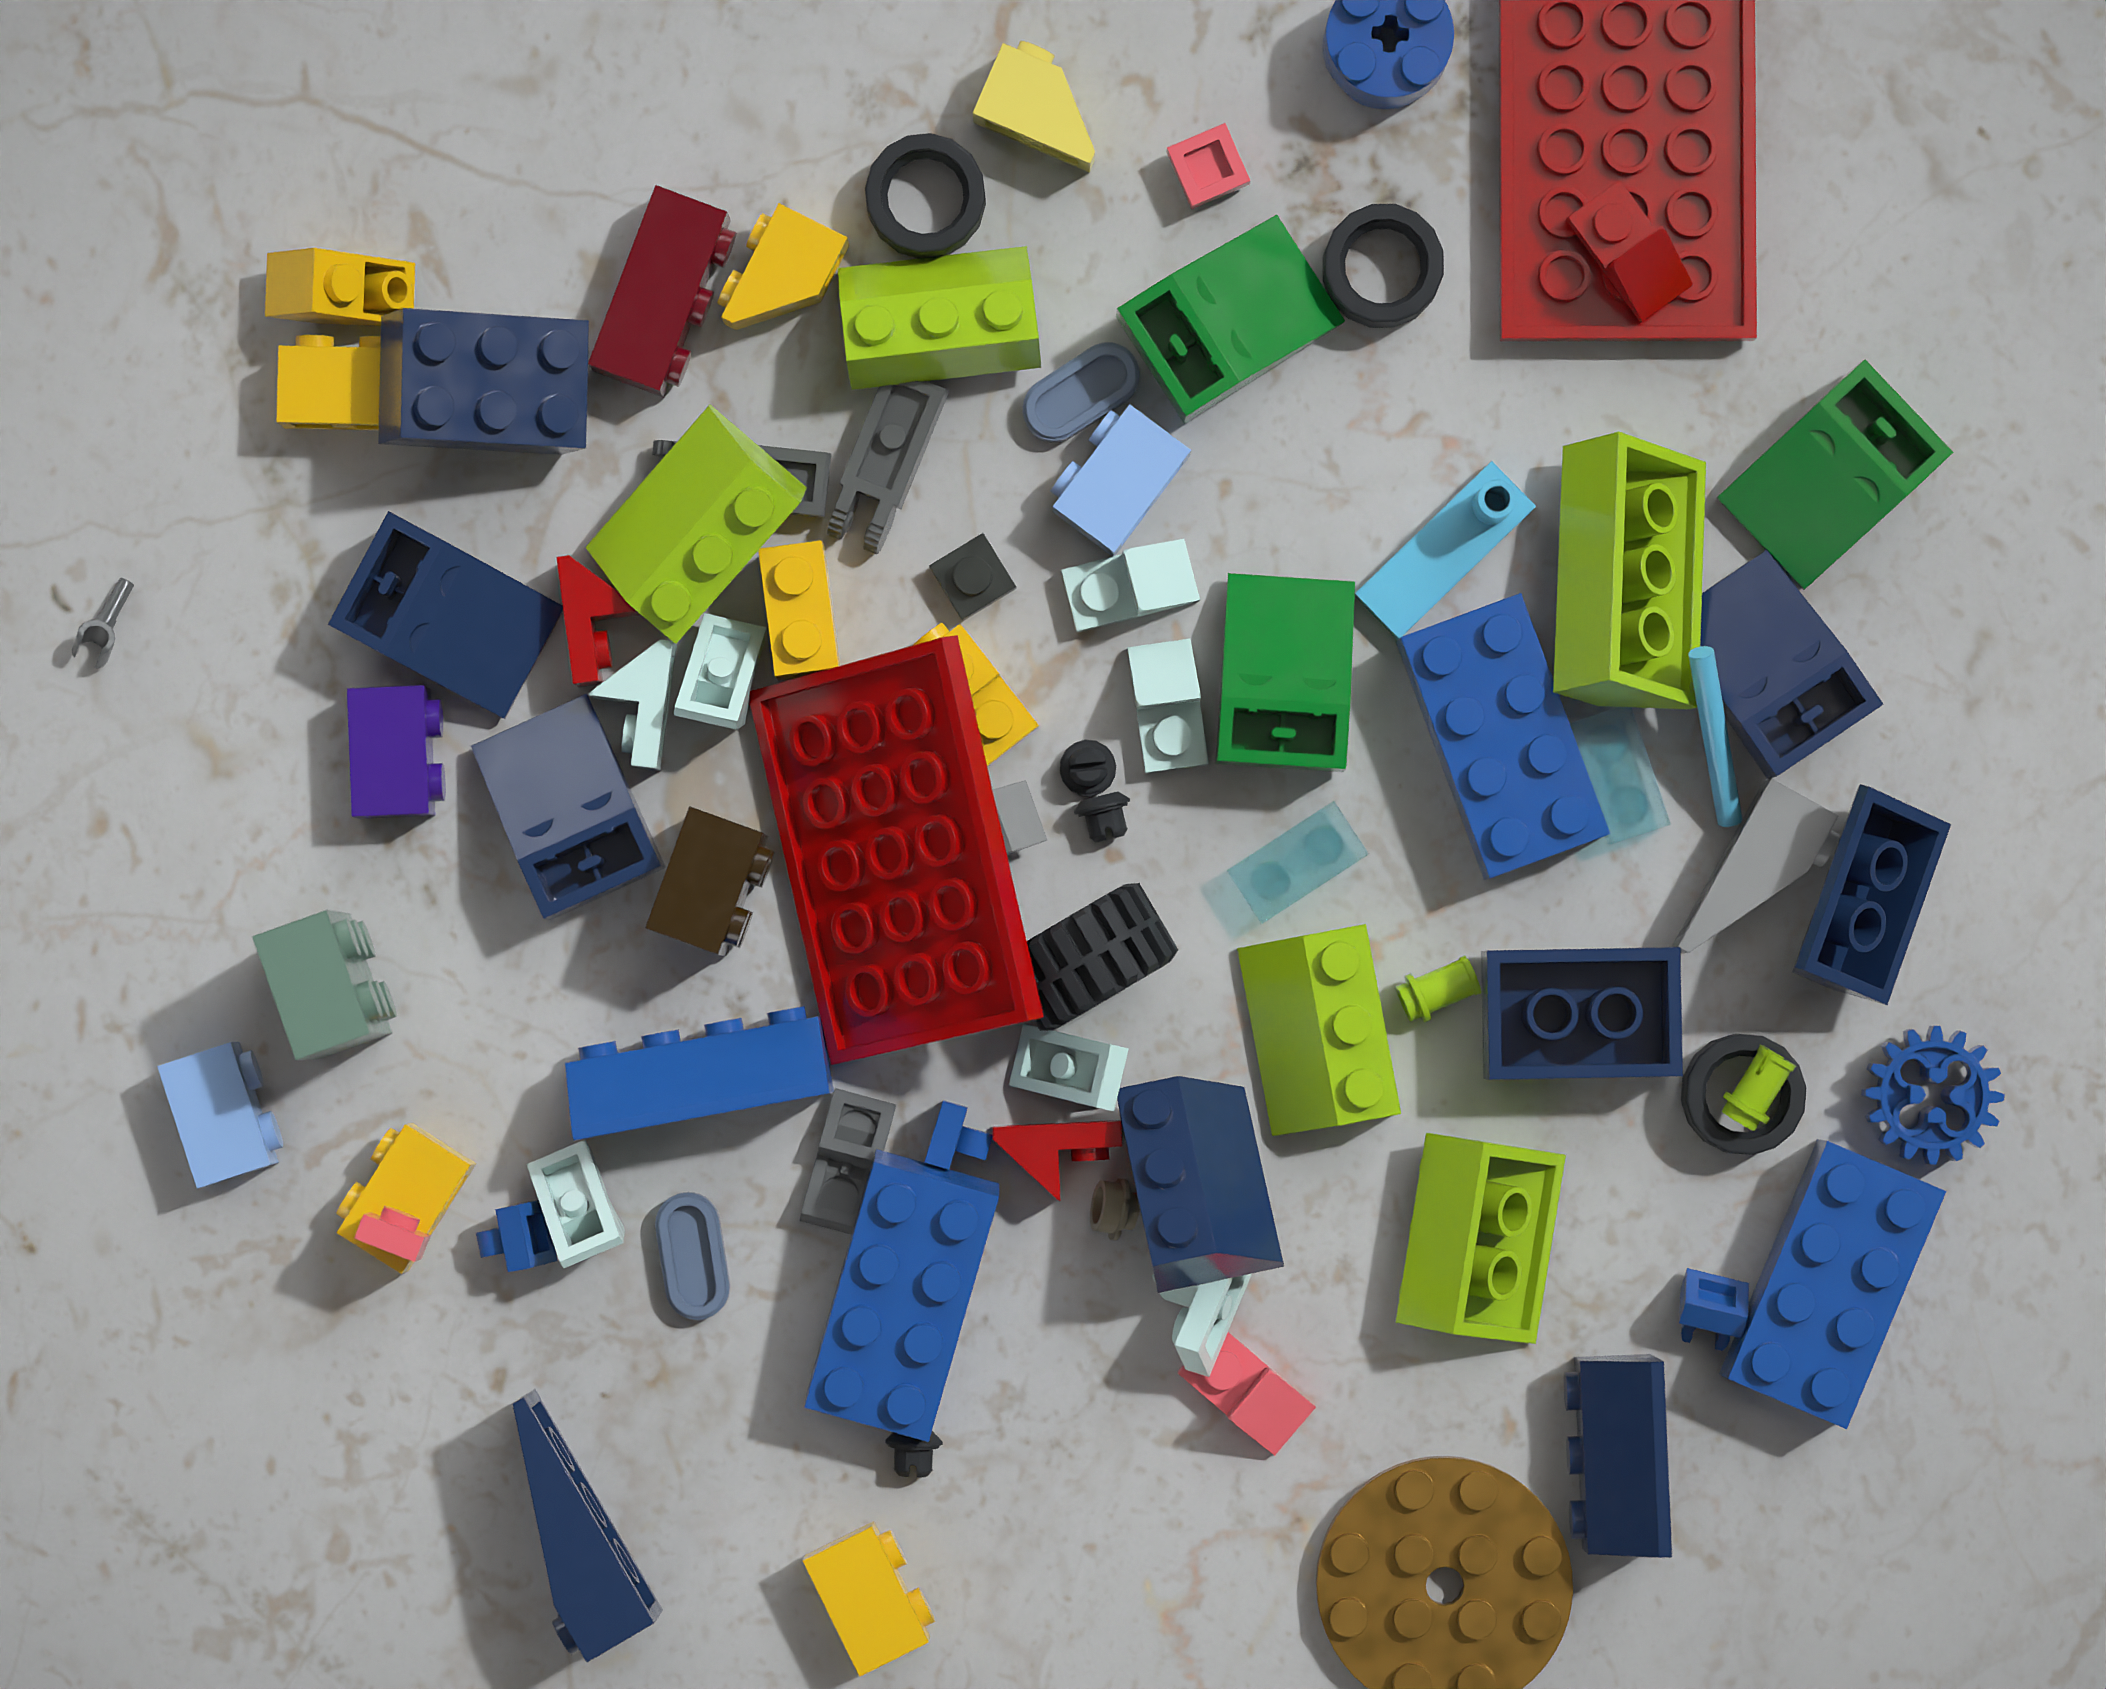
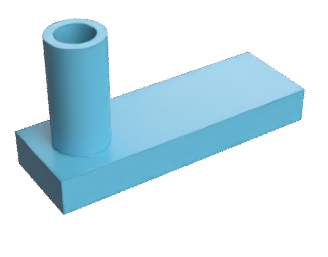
M1491 461L1355 593V597L1398 640L1507 536L1536 505Z

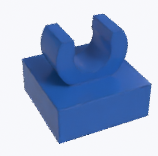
M943 1100L925 1163L949 1170L955 1151L986 1160L993 1135L963 1126L968 1107Z
M539 1200L495 1209L499 1227L476 1233L480 1257L504 1253L508 1272L529 1269L558 1261L555 1246Z
M1687 1268L1680 1288L1679 1324H1682V1341L1690 1343L1696 1328L1716 1332L1715 1349L1723 1351L1728 1346L1730 1336L1742 1338L1748 1320L1749 1283Z

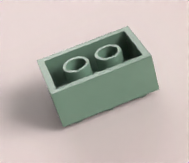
M324 910L252 936L295 1060L322 1059L392 1034L388 1020L397 1017L395 1005L385 981L378 983L377 980H373L367 959L376 957L370 934L363 921L357 922L352 920L350 913Z

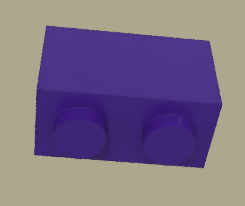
M424 685L347 688L352 817L367 819L435 816V802L445 801L446 797L444 764L433 763V738L443 737L441 699L431 700V689Z

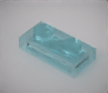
M1617 707L1570 723L1611 833L1605 836L1607 844L1611 845L1671 825L1632 707Z
M1333 801L1226 872L1259 922L1263 924L1369 853L1335 801Z

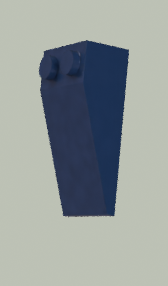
M536 1389L514 1402L513 1409L553 1604L558 1612V1618L554 1619L552 1624L566 1650L571 1655L580 1650L587 1663L654 1624L663 1609Z

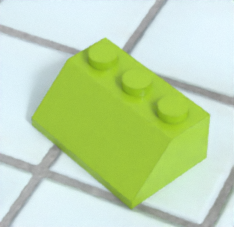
M1027 246L838 268L840 307L851 390L898 385L899 383L913 381H933L1041 368L1039 334Z
M709 404L585 548L624 600L672 642L677 644L801 503L807 487Z
M1366 924L1237 948L1271 1135L1277 1136L1334 1127L1401 1114Z
M1426 1132L1423 1154L1419 1165L1420 1173L1413 1216L1409 1227V1241L1402 1283L1399 1289V1303L1395 1323L1454 1335L1536 1344L1566 1155Z

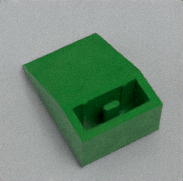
M1278 215L1269 218L1173 272L1119 306L1116 312V318L1184 424L1345 323L1341 313Z
M1864 359L1733 481L1717 499L1755 540L1769 552L1791 578L1805 590L1954 452L1870 363Z
M1228 573L1215 764L1344 772L1346 770L1351 705L1355 581Z

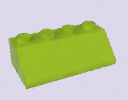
M1619 431L1563 446L1554 693L1596 706L1687 710L1697 708L1688 653L1692 649L1700 647L1705 461Z

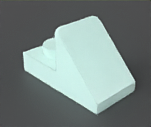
M1184 539L1123 550V554L1061 570L1077 633L1200 601Z
M704 613L675 704L674 715L736 730L745 725L750 689L763 650L766 627Z
M660 639L589 693V696L595 699L639 704L637 715H626L622 737V752L632 753L631 765L635 768L661 771L677 645L669 640Z
M1191 639L1127 647L1145 774L1208 765L1200 706L1201 695Z
M1023 1024L1009 1086L1114 1111L1128 1048L1053 1030L1040 1031L1036 1026Z
M586 1140L526 1164L563 1268L623 1244L624 1226L609 1200L593 1152Z
M1252 1274L1160 1293L1163 1299L1186 1306L1179 1312L1172 1333V1341L1186 1370L1210 1377Z

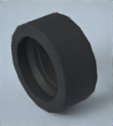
M932 133L907 135L887 146L871 165L865 185L868 217L880 239L898 253L918 259L948 255L965 246L980 227L986 206L983 174L972 154L953 139ZM931 159L944 163L955 172L962 184L963 203L959 215L949 226L938 232L921 234L906 229L896 221L889 208L888 190L892 178L901 167L915 160Z
M1370 204L1351 212L1333 230L1322 257L1323 283L1335 306L1348 319L1369 328H1394L1416 319L1433 301L1444 275V251L1435 229L1417 212L1397 204ZM1374 229H1391L1403 234L1414 244L1420 257V275L1415 287L1404 298L1392 303H1375L1362 298L1351 287L1346 275V256L1350 246L1362 234Z
M1731 1034L1712 1040L1693 1056L1682 1077L1681 1104L1688 1124L1702 1141L1726 1153L1755 1155L1776 1148L1794 1133L1805 1112L1807 1088L1800 1065L1785 1047L1764 1036ZM1761 1044L1784 1057V1060H1788L1796 1065L1794 1071L1790 1072L1781 1087L1780 1105L1773 1119L1762 1128L1750 1132L1732 1131L1720 1125L1710 1113L1706 1101L1707 1082L1714 1069L1725 1060L1738 1056L1755 1057L1758 1052L1757 1049Z

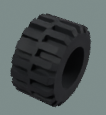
M1140 883L1124 884L1027 941L1044 1016L1043 1018L1034 1019V1022L1040 1031L1056 1030L1172 961L1178 952V948Z

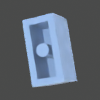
M1130 404L1121 416L1110 410L1088 440L1097 447L1083 467L1072 461L1050 490L1059 498L1053 505V513L1111 556L1117 554L1190 457L1191 453L1188 447Z
M229 1042L157 1066L196 1188L207 1187L279 1163L275 1150L283 1148V1140L273 1112H262L255 1089L263 1087L264 1083L259 1064L252 1050L243 1053L240 1042Z

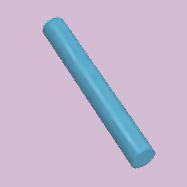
M1701 646L1689 651V662L1717 823L1722 827H1732L1740 824L1743 818L1714 649L1708 646Z

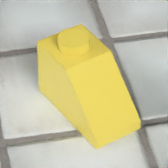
M1020 41L1017 49L1003 43L974 108L973 123L1090 173L1095 162V150L1061 67L1052 64L1055 56L1051 52L1029 42Z

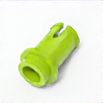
M1465 955L1459 957V960L1417 978H1414L1411 973L1405 975V983L1395 987L1401 1006L1410 1022L1421 1018L1426 1023L1431 1020L1430 1013L1472 995L1476 996L1482 993L1476 973Z
M1761 1044L1733 1093L1731 1094L1726 1091L1723 1095L1727 1103L1721 1111L1752 1131L1756 1130L1760 1122L1767 1124L1770 1117L1765 1113L1790 1072H1793L1796 1067L1790 1061L1784 1060V1057Z

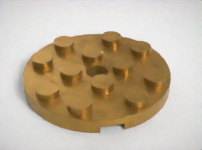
M1429 1456L1412 1459L1394 1465L1369 1479L1370 1481L1355 1492L1333 1518L1324 1537L1317 1563L1316 1597L1319 1614L1325 1633L1341 1662L1368 1689H1523L1543 1670L1556 1652L1566 1630L1572 1607L1573 1575L1570 1556L1563 1535L1548 1509L1535 1494L1510 1474L1492 1465L1464 1457ZM1442 1567L1453 1568L1459 1572L1463 1582V1587L1457 1598L1445 1604L1431 1599L1426 1589L1427 1578L1431 1572Z

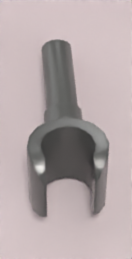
M120 578L103 611L99 613L96 620H89L79 627L72 647V656L74 658L83 643L94 642L102 648L95 668L99 669L108 662L115 642V633L112 629L117 622L116 618L134 587L132 582Z

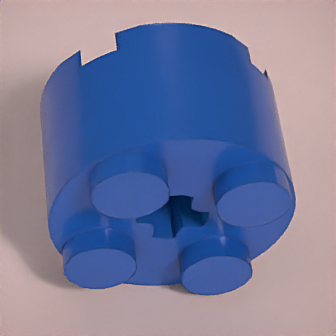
M1335 0L1323 35V57L1326 68L1339 87L1361 105L1375 109L1405 107L1428 93L1439 81L1445 70L1454 44V24L1451 12L1445 0ZM1382 28L1394 29V36L1404 40L1397 43L1394 52L1388 53L1383 51L1382 41L1372 39V37L1380 35Z

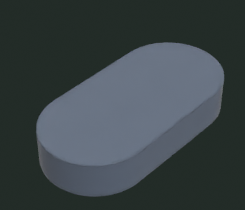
M1111 342L1099 343L1038 381L1029 389L1023 402V417L1027 428L1040 440L1050 443L1064 442L1106 416L1110 410L1113 411L1123 405L1134 395L1139 383V366L1134 355L1122 345Z
M694 1192L676 1194L662 1204L655 1221L666 1297L671 1307L681 1316L693 1320H702L718 1313L726 1304L730 1294V1278L720 1216L715 1205L707 1197Z

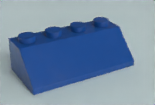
M805 1006L767 1013L769 1026L744 1030L742 1018L705 1024L706 1037L681 1042L678 1029L641 1036L643 1049L618 1053L616 1041L578 1048L580 1060L565 1063L573 1140L834 1092V1086L820 1016L807 1018Z

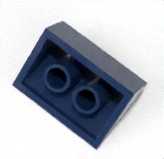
M1860 784L1844 823L1792 973L1832 990L1888 1005L1951 824L1870 786Z
M1174 1076L1119 1088L1117 1096L1119 1113L1157 1292L1161 1293L1284 1267L1245 1087Z
M1652 1354L1574 1357L1575 1372H1564L1566 1411L1576 1410L1577 1436H1567L1566 1439L1567 1468L1569 1475H1579L1580 1500L1569 1501L1571 1539H1582V1549L1589 1555L1672 1557L1664 1361Z

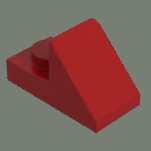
M1621 180L1615 182L1567 217V223L1640 323L1694 285L1663 225L1657 229L1653 226Z
M570 555L559 556L556 559L573 684L578 688L600 685L603 683L602 669L612 668V654L608 631H596L595 621L638 616L641 614L631 607L617 590Z
M1121 1120L993 1126V1140L1058 1201H1061L1058 1150L1071 1149V1161L1110 1160L1109 1147H1122Z

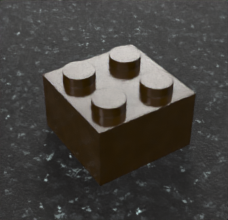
M689 806L645 928L722 956H726L729 945L740 948L753 915L752 911L743 909L751 884L763 887L775 855L774 851L765 848L769 836L763 832Z

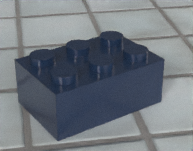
M402 308L381 316L378 444L556 455L586 449L589 320Z
M1680 947L1481 951L1483 1079L1683 1076Z

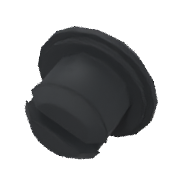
M1082 740L1075 742L1065 750L1060 760L1059 771L1063 783L1070 791L1080 796L1091 797L1101 794L1110 787L1116 775V762L1114 755L1104 744L1095 740Z
M1117 791L1080 801L1074 814H1078V817L1085 816L1089 838L1094 842L1106 840V827L1111 828L1113 838L1125 835L1128 829L1122 807L1128 805L1127 802H1130V798Z
M933 1431L931 1432L929 1442L894 1432L885 1440L888 1447L895 1448L894 1471L901 1477H909L911 1465L917 1468L916 1477H927L933 1471V1449H938L939 1446L943 1445V1441Z

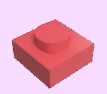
M1226 123L1167 147L1166 152L1191 210L1250 185V178Z
M384 1206L381 1215L372 1212L363 1214L354 1239L416 1262L422 1259L431 1235L416 1230L420 1222L419 1218L398 1209Z

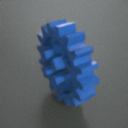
M1929 1026L1926 1033V1041H1921L1914 1029H1907L1903 1031L1905 1047L1900 1049L1891 1042H1885L1881 1048L1889 1059L1885 1065L1869 1063L1866 1068L1879 1079L1877 1086L1867 1087L1861 1091V1096L1876 1099L1878 1107L1865 1115L1867 1122L1883 1121L1887 1127L1882 1131L1878 1140L1882 1144L1888 1145L1899 1138L1902 1141L1899 1156L1904 1159L1910 1160L1918 1148H1923L1925 1164L1936 1165L1941 1149H1945L1946 1154L1952 1161L1962 1160V1142L1966 1141L1976 1148H1981L1985 1142L1977 1131L1981 1125L1997 1127L1999 1124V1120L1987 1111L1989 1103L2002 1102L2005 1098V1094L1989 1090L1988 1082L2001 1074L2000 1069L1981 1067L1979 1062L1984 1058L1988 1050L1984 1045H1978L1966 1051L1964 1049L1966 1033L1956 1030L1950 1036L1948 1042L1943 1041L1941 1026ZM1909 1059L1918 1062L1920 1065V1077L1927 1083L1935 1084L1941 1083L1947 1078V1067L1953 1061H1959L1966 1068L1964 1081L1959 1085L1946 1086L1940 1093V1097L1945 1104L1958 1106L1964 1112L1965 1121L1961 1128L1954 1131L1949 1129L1945 1124L1946 1113L1942 1109L1933 1106H1926L1918 1112L1919 1122L1915 1127L1906 1129L1902 1126L1899 1120L1902 1108L1910 1104H1920L1926 1096L1921 1086L1909 1084L1901 1077L1900 1070L1904 1062Z

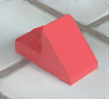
M1229 1332L1226 1335L1210 1377L1188 1371L1184 1365L1177 1372L1225 1413L1229 1420L1274 1456L1316 1408L1315 1405Z

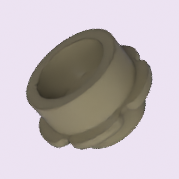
M1118 1178L1115 1182L1100 1180L1095 1187L1091 1201V1229L1097 1232L1108 1233V1238L1112 1241L1118 1240L1121 1237L1122 1230H1133L1139 1216L1140 1207L1137 1193L1131 1192L1127 1179Z

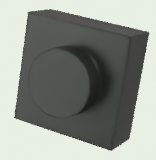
M981 533L929 565L930 570L962 622L1017 589L984 533Z

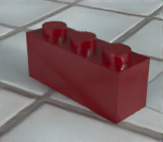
M655 185L588 362L593 372L663 398L669 384L677 387L680 386L692 351L683 348L692 324L702 327L713 300L714 291L708 290L705 287L713 266L725 267L736 239L737 232L728 229L731 219L727 211Z

